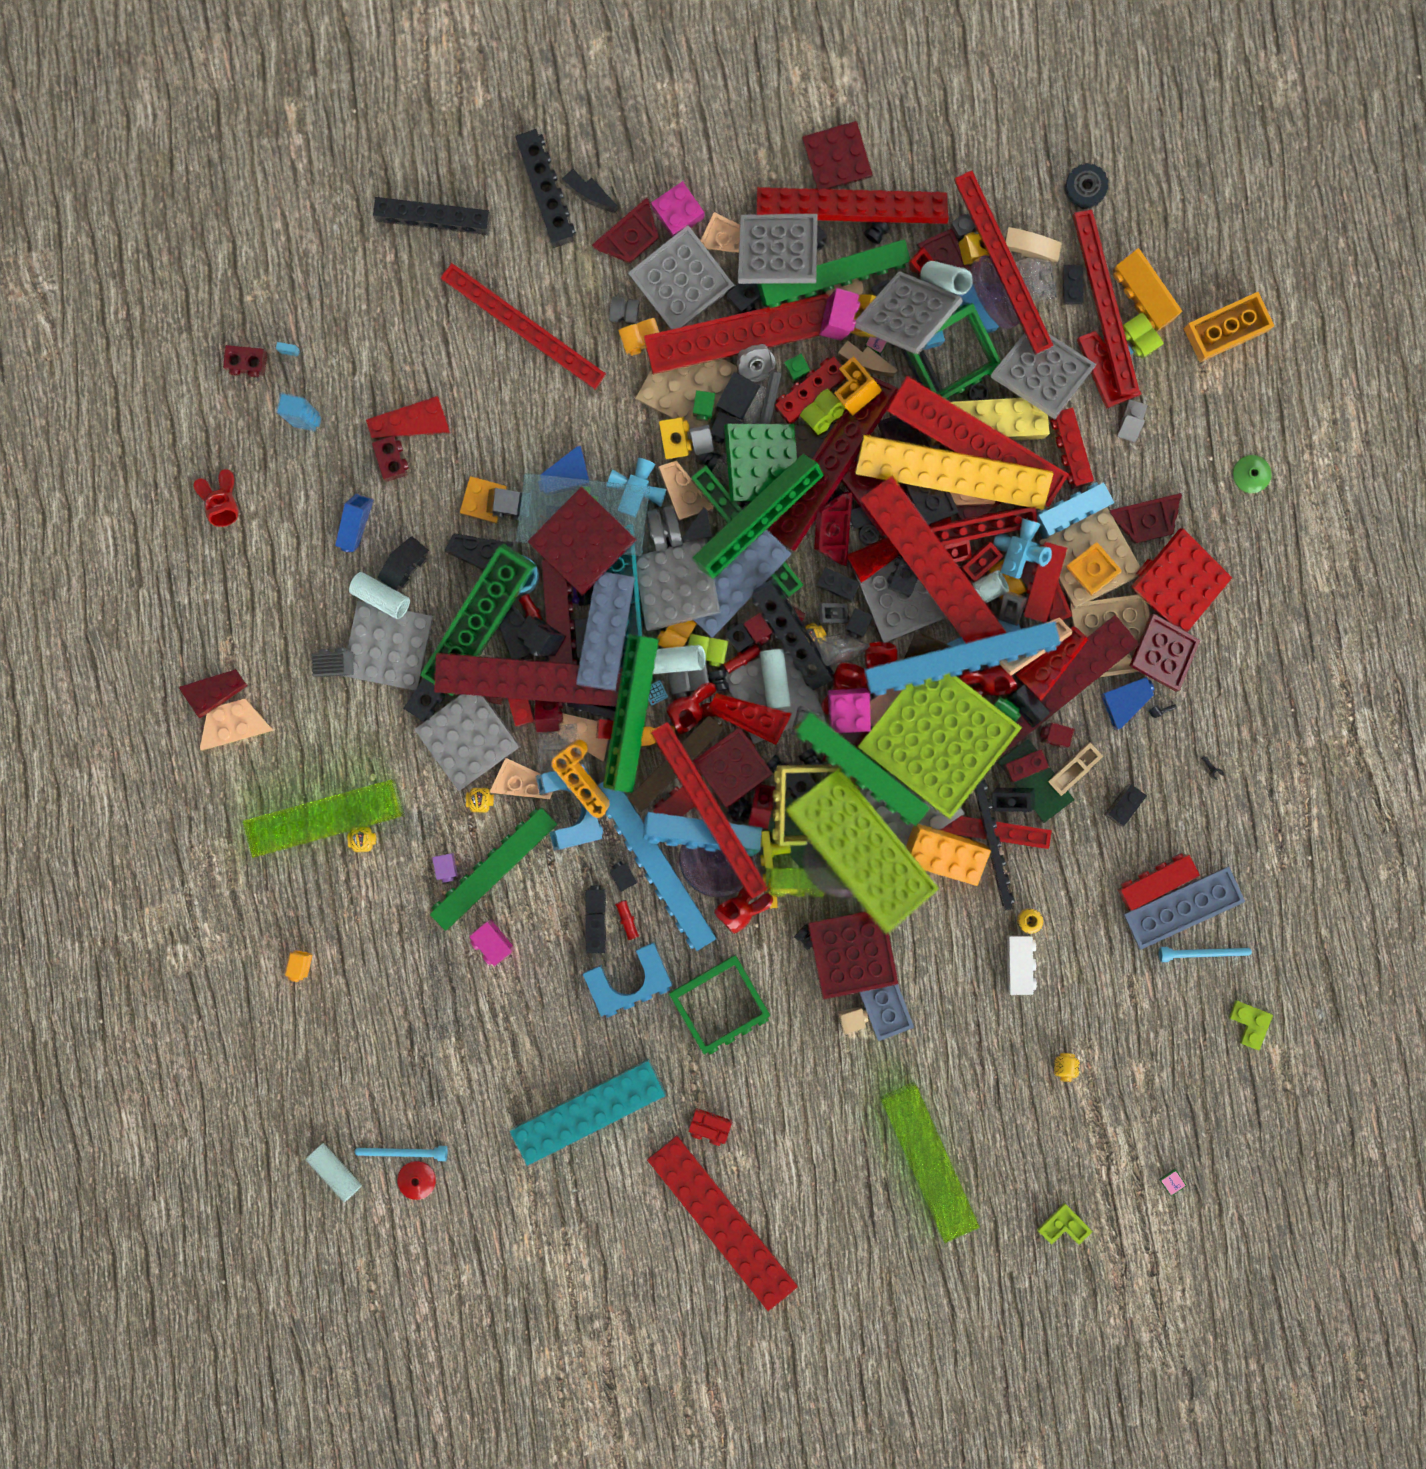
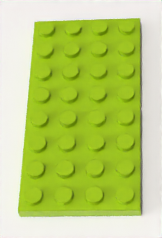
M839 768L791 805L786 811L884 932L888 934L938 891L939 888L857 787Z

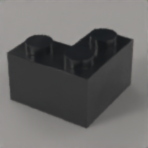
M413 536L409 537L390 553L377 578L391 587V589L393 588V590L397 591L400 587L405 588L410 582L409 576L416 571L418 566L422 567L426 563V555L429 549Z
M529 615L517 635L523 639L522 642L529 648L528 651L536 656L540 654L545 657L548 655L555 656L566 635L538 617Z

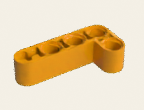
M576 739L558 752L552 761V767L588 812L594 817H602L609 808L610 802L580 765L579 761L586 754L588 745L585 741ZM573 748H579L581 753H576ZM559 758L564 759L566 761V764H562L559 761ZM571 773L576 774L579 779H574ZM583 788L589 789L591 794L585 793Z

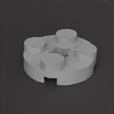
M765 344L748 347L745 350H741L738 354L737 369L740 375L753 382L766 379L770 375L769 372L772 368L773 370L775 368V357ZM755 361H761L758 362L757 366H754L753 364Z

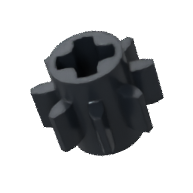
M742 797L741 800L728 807L729 811L727 813L736 822L739 819L744 821L751 815L752 806L748 804L749 801Z

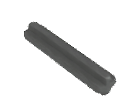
M770 372L759 424H771L781 372Z

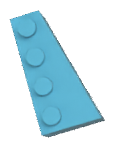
M1096 482L1087 487L1088 491L1082 494L1078 491L1070 496V500L1066 502L1061 500L1053 505L1054 508L1048 511L1044 509L1036 513L1037 522L1041 524L1038 531L1042 539H1047L1052 534L1058 533L1070 525L1114 504L1104 483L1098 485Z

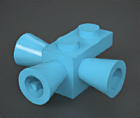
M638 458L635 476L630 475L629 479L612 470L607 488L625 490L618 512L636 518L644 498L660 507L662 506L667 489L649 486L650 484L647 480L656 465L655 463Z
M1022 518L1020 538L1015 536L1011 538L1005 533L996 535L993 545L999 551H1007L1001 573L1020 579L1026 561L1037 562L1041 566L1049 563L1052 554L1049 547H1040V544L1031 541L1041 524Z

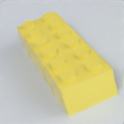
M1023 398L951 402L1013 441L1044 439L1049 435L1048 414ZM931 437L932 446L943 445Z

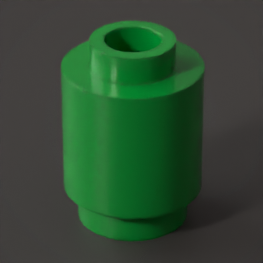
M1000 697L994 704L997 709L1014 722L1021 715L1018 713L1020 709L1006 698Z

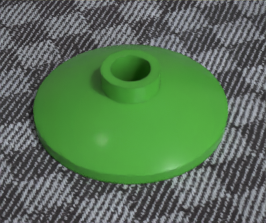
M1248 455L1236 463L1233 469V479L1237 487L1242 491L1257 493L1265 489L1270 483L1271 468L1262 457ZM1252 470H1255L1257 472L1256 476H1252Z

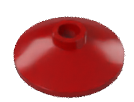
M409 1162L399 1171L397 1177L398 1188L409 1199L420 1200L426 1198L435 1187V1173L425 1162ZM412 1179H418L419 1184L414 1185Z

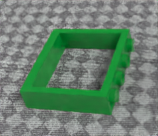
M965 303L958 307L935 334L967 316L988 360L987 363L936 392L919 355L906 350L923 386L947 401L949 396L954 393L960 394L965 391L966 386L979 383L982 380L981 377L986 374L992 375L993 371L1001 363L973 303Z
M736 954L669 992L672 1001L703 1054L708 1053L711 1055L719 1050L718 1046L723 1043L725 1045L732 1043L736 1040L735 1036L740 1033L742 1036L752 1031L751 1027L756 1024L759 1026L769 1021L768 1017L771 1016ZM735 965L762 1013L710 1044L705 1045L680 1002L679 997Z

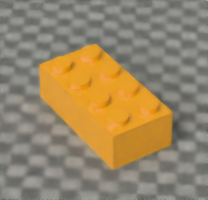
M1256 292L1188 323L1183 329L1200 363L1268 332L1274 327V324L1259 292Z
M919 823L917 826H913L906 845V849L925 871L976 886L979 883L991 852L984 843Z

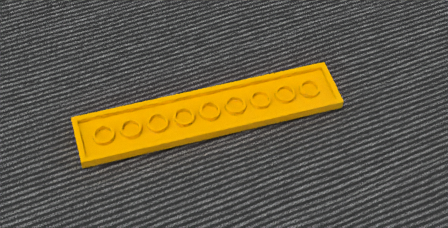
M868 435L863 436L855 471L858 475L884 480L893 476L900 483L1030 508L1035 507L1044 510L1053 477V472L1049 470Z

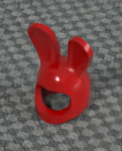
M223 469L219 472L220 490L212 491L208 482L202 478L197 479L193 484L195 492L205 502L204 511L207 520L217 527L231 525L239 515L237 502L232 495L234 475L228 469Z
M871 642L865 649L866 670L897 662L898 650L892 643ZM866 681L864 688H867V690H868V692H869L868 685H867V681Z
M852 663L839 664L835 670L832 690L864 688L866 683L865 669ZM828 694L821 703V708L824 714L829 715Z
M1000 664L992 667L986 666L982 671H966L958 677L967 685L980 683L972 687V689L982 697L988 694H1011L1017 690L1015 679Z
M704 683L691 696L678 698L668 704L666 712L679 734L689 731L702 718L716 716L707 711L711 702L699 705L700 702L716 692L715 684Z
M742 887L738 896L720 904L714 909V914L732 934H735L749 924L753 915L769 909L773 903V896L765 893L753 903L748 904L751 899L744 887Z

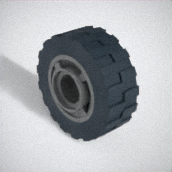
M1089 163L1080 164L1078 167L1073 168L1065 183L1066 197L1069 198V202L1073 203L1076 207H1081V209H1090L1093 206H1097L1099 202H1102L1109 186L1105 171L1100 166ZM1089 183L1091 189H1084L1082 184Z

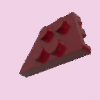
M646 197L594 242L592 248L629 264L659 239L649 199Z
M844 492L817 510L814 549L843 566H847L852 492Z
M1174 494L1109 510V512L1134 544L1174 534L1175 521L1178 516V507L1182 494Z

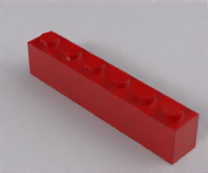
M1023 506L931 525L930 528L943 545H949L1020 530L1022 518L1038 522L1035 507Z

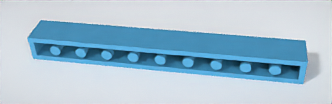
M1055 621L867 669L864 671L869 693H875V696L886 694L888 689L894 688V691L905 689L907 684L912 683L913 686L925 684L924 680L931 679L932 682L941 680L943 675L950 674L951 677L962 674V670L969 669L972 672L980 670L981 665L988 664V667L999 665L1000 660L1007 659V662L1018 660V656L1026 654V657L1037 655L1039 650L1044 649L1045 652L1054 651L1061 642Z
M604 782L599 784L598 787L610 802L609 808L606 811L607 817L609 819L613 818L616 822L614 828L619 835L623 834L626 838L624 842L629 851L633 850L637 857L634 859L638 866L645 868L647 872L644 874L650 884L654 883L657 887L655 893L660 900L664 899L667 903L665 908L669 915L676 917L678 922L675 924L681 933L685 932L688 936L686 942L690 948H695L698 951L716 939L715 934L658 844L649 843L648 840L643 839L644 822L628 800L625 792L603 788Z

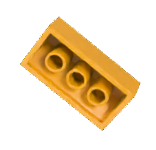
M1139 248L1112 270L1115 280L1118 283L1121 282L1125 288L1124 293L1126 296L1134 301L1137 312L1139 314L1142 312L1147 317L1156 332L1174 321L1182 312Z

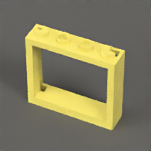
M838 764L835 766H777V771L774 772L776 790H774L773 798L774 802H776V809L773 810L775 828L772 831V837L778 845H814L806 835L784 836L786 773L835 772L839 768L842 769L841 766Z

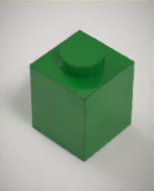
M802 353L784 362V368L792 383L804 378L810 372V368Z
M696 390L693 417H696V420L707 421L712 419L715 393Z

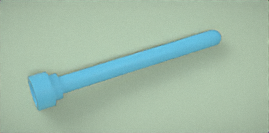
M1159 947L1160 962H1169L1173 958L1251 955L1252 950L1250 948L1173 950L1169 947Z
M438 1146V1148L434 1149L356 1148L354 1152L357 1156L434 1157L438 1161H447L448 1149L447 1146Z

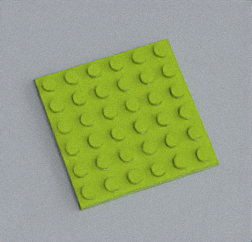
M950 674L943 675L941 680L933 682L931 679L924 680L925 684L913 686L912 683L907 684L858 748L950 820L1022 727L958 677H951Z

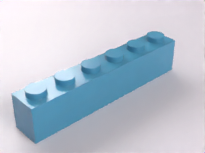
M650 812L645 816L643 839L648 840L649 843L658 844L659 842H666L669 846L681 844L686 845V848L690 849L703 847L706 851L721 850L705 822L701 819ZM729 823L749 856L756 855L760 851L762 828Z

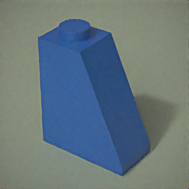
M581 446L574 448L540 475L541 480L538 481L540 492L550 496L579 489L581 486H590Z
M355 494L345 503L335 544L336 547L345 552H354L359 547L374 499Z
M1147 677L1100 694L1114 730L1121 729L1154 695L1153 683Z

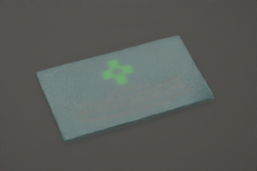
M524 474L516 542L529 544L527 541L582 486L636 538V541L623 554L642 556L650 487Z

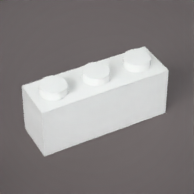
M1007 935V993L1010 995H1033V990H1036V978H1033V971H1036V959H1033V951H1036V941L1033 940V936Z

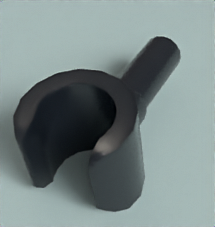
M1174 704L1160 709L1156 705L1149 710V713L1153 718H1157L1168 711L1177 709V706Z
M1205 755L1201 757L1210 770L1209 775L1211 778L1218 780L1215 777L1216 771L1224 776V772L1221 769L1215 768Z

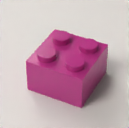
M683 181L651 202L653 212L671 237L675 236L687 225L692 228L705 219L703 209Z
M837 288L829 296L819 335L842 341L849 335L850 331L854 330L856 324L854 314L858 312L860 306L858 301L859 294Z
M867 688L828 690L829 727L836 733L871 731L870 694Z
M492 920L487 921L469 936L471 938V945L476 950H481L484 954L482 958L488 965L496 966L515 950V947Z

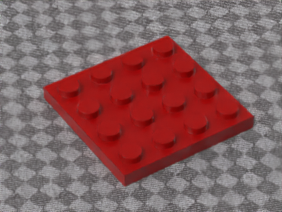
M1179 528L1131 587L1164 620L1188 632L1232 577L1185 529Z

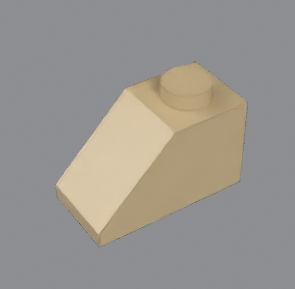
M861 1007L838 1011L844 1035L866 1028L865 1023L868 1022L866 1011H862Z

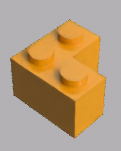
M853 356L839 368L849 381L834 393L852 415L857 413L882 391L875 380Z

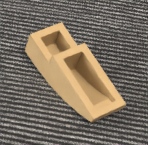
M1008 227L1006 231L1005 242L1010 251L1021 253L1022 256L1058 262L1061 242L1012 227Z
M847 341L837 355L844 362H847L854 356L864 369L871 374L894 377L897 373L896 368L868 346L862 352Z
M1088 742L1048 782L1062 796L1104 756L1091 742Z

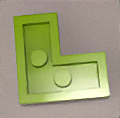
M1235 1000L1229 1018L1246 1025L1240 1043L1260 1051L1273 1015Z
M1065 1202L1037 1229L1051 1245L1065 1231L1078 1245L1093 1232Z

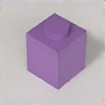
M454 853L432 857L436 879H442V883L454 881L453 877L458 876Z

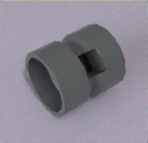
M613 296L609 321L620 323L624 320L626 324H637L640 300L628 299L625 301L624 298Z

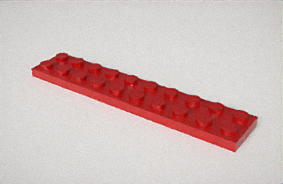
M757 187V215L817 214L818 221L948 224L949 219L947 192Z
M819 295L784 303L773 308L767 307L645 335L643 339L652 374L735 356L741 350L754 345L765 344L767 348L821 336L819 334L829 295Z
M908 376L905 377L886 409L957 453L1052 471L1053 477L1045 503L1047 507L1051 505L1069 475Z
M890 476L860 499L966 644L1006 633L999 620L893 476Z
M678 1135L647 1159L649 1164L767 1311H770L798 1288L796 1282Z

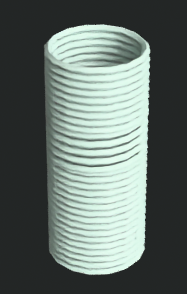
M936 261L927 262L922 267L920 275L922 281L962 295L970 290L973 281L972 275L968 270Z
M998 570L971 583L985 603L1009 591L1004 576Z
M363 572L357 573L349 586L350 594L396 619L403 617L408 610L410 604L409 597L393 590V588L391 589V587Z
M701 645L657 649L653 674L702 670L705 666V652Z
M784 649L760 652L766 707L774 709L791 706L789 689H786L788 688V682H786L788 678Z
M324 1143L305 1159L343 1202L348 1200L362 1186Z

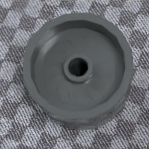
M673 505L663 508L664 520H661L657 509L647 511L650 522L648 526L657 552L667 549L666 537H669L673 548L683 545Z

